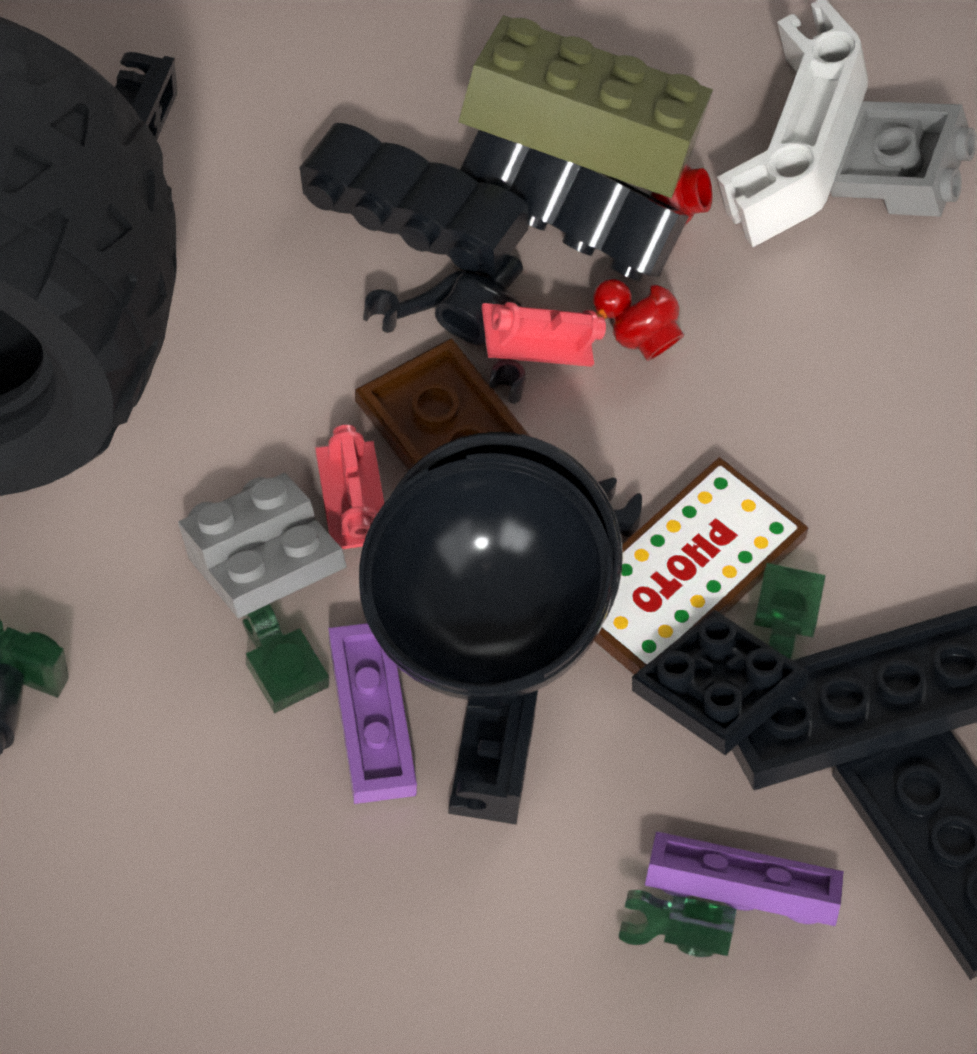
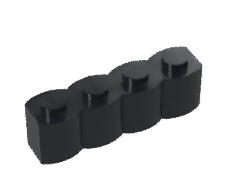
M334 123L299 167L303 194L317 208L325 211L332 210L351 214L361 226L371 231L398 234L411 248L421 252L428 251L434 254L447 255L457 267L464 271L495 276L529 229L528 203L513 192L494 184L478 183L468 174L452 166L436 162L430 163L418 153L404 146L388 142L382 143L365 130L350 124Z
M478 130L460 169L478 183H490L500 186L527 202L529 226L545 231L548 224L566 233L562 240L564 244L589 256L593 255L595 249L602 251L614 258L610 265L613 270L636 281H641L644 274L660 277L689 218V215L640 191L624 181Z

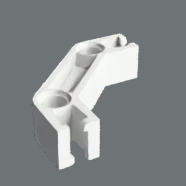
M817 0L811 4L817 35L813 39L806 38L797 29V27L801 26V22L795 14H791L777 22L785 59L797 74L767 151L717 177L726 213L735 225L742 222L745 238L752 247L813 216L823 208L828 199L868 87V76L861 41L857 33L827 0Z

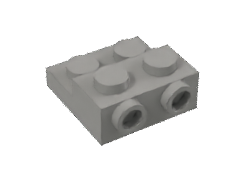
M862 101L830 190L832 197L884 199L889 214L941 217L946 202H956L960 196L962 180L959 167L961 161H971L976 151V133L974 128L968 126L962 104Z
M282 473L274 478L258 477L252 479L244 486L241 493L219 503L202 502L191 510L188 517L178 521L189 560L237 618L243 617L347 567L342 548L315 519L311 500L286 473Z

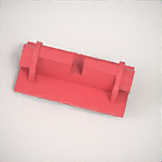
M507 302L505 305L482 304L488 358L587 367L594 365L592 343L595 340L603 339L606 331V322L603 317H597L593 310H585L580 313L520 307L512 302Z
M341 425L333 430V436L330 438L328 446L316 447L315 452L329 535L342 549L363 547L367 532L377 513L384 505V498L374 441L364 442L363 436L356 432L354 426Z

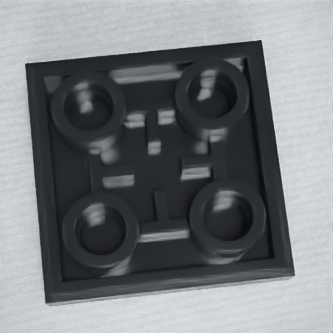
M713 610L632 676V691L713 748L726 755L807 686L808 671L718 611Z

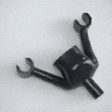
M509 255L495 276L489 275L485 277L469 271H455L428 291L399 302L395 294L388 290H374L365 299L363 320L368 321L372 315L376 314L385 315L382 331L390 333L394 331L397 319L436 307L435 317L442 327L468 343L481 345L486 340L482 314L483 303L505 305L507 302H512L523 307L517 301V298L507 290L522 273L523 265L519 259ZM498 358V362L494 364L491 370L489 385L493 390L501 384L511 386L508 402L515 404L522 397L526 378L525 370L516 360Z

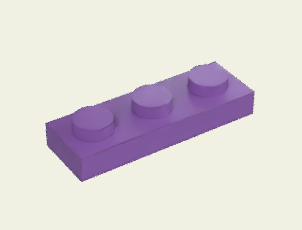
M368 623L328 628L329 646L354 804L416 796L417 782L397 665L381 648Z
M656 831L645 886L662 889L665 893L676 897L696 896L724 902L729 907L737 910L749 911L756 909L780 914L802 924L822 923L836 926L841 906L844 871Z

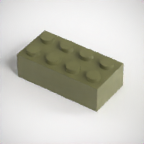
M503 15L473 65L458 122L672 198L695 146L713 89L700 85L697 80L684 74L671 75L649 67L642 60L634 56H618L595 48L589 41L575 36L564 37L544 30L532 20L510 18Z

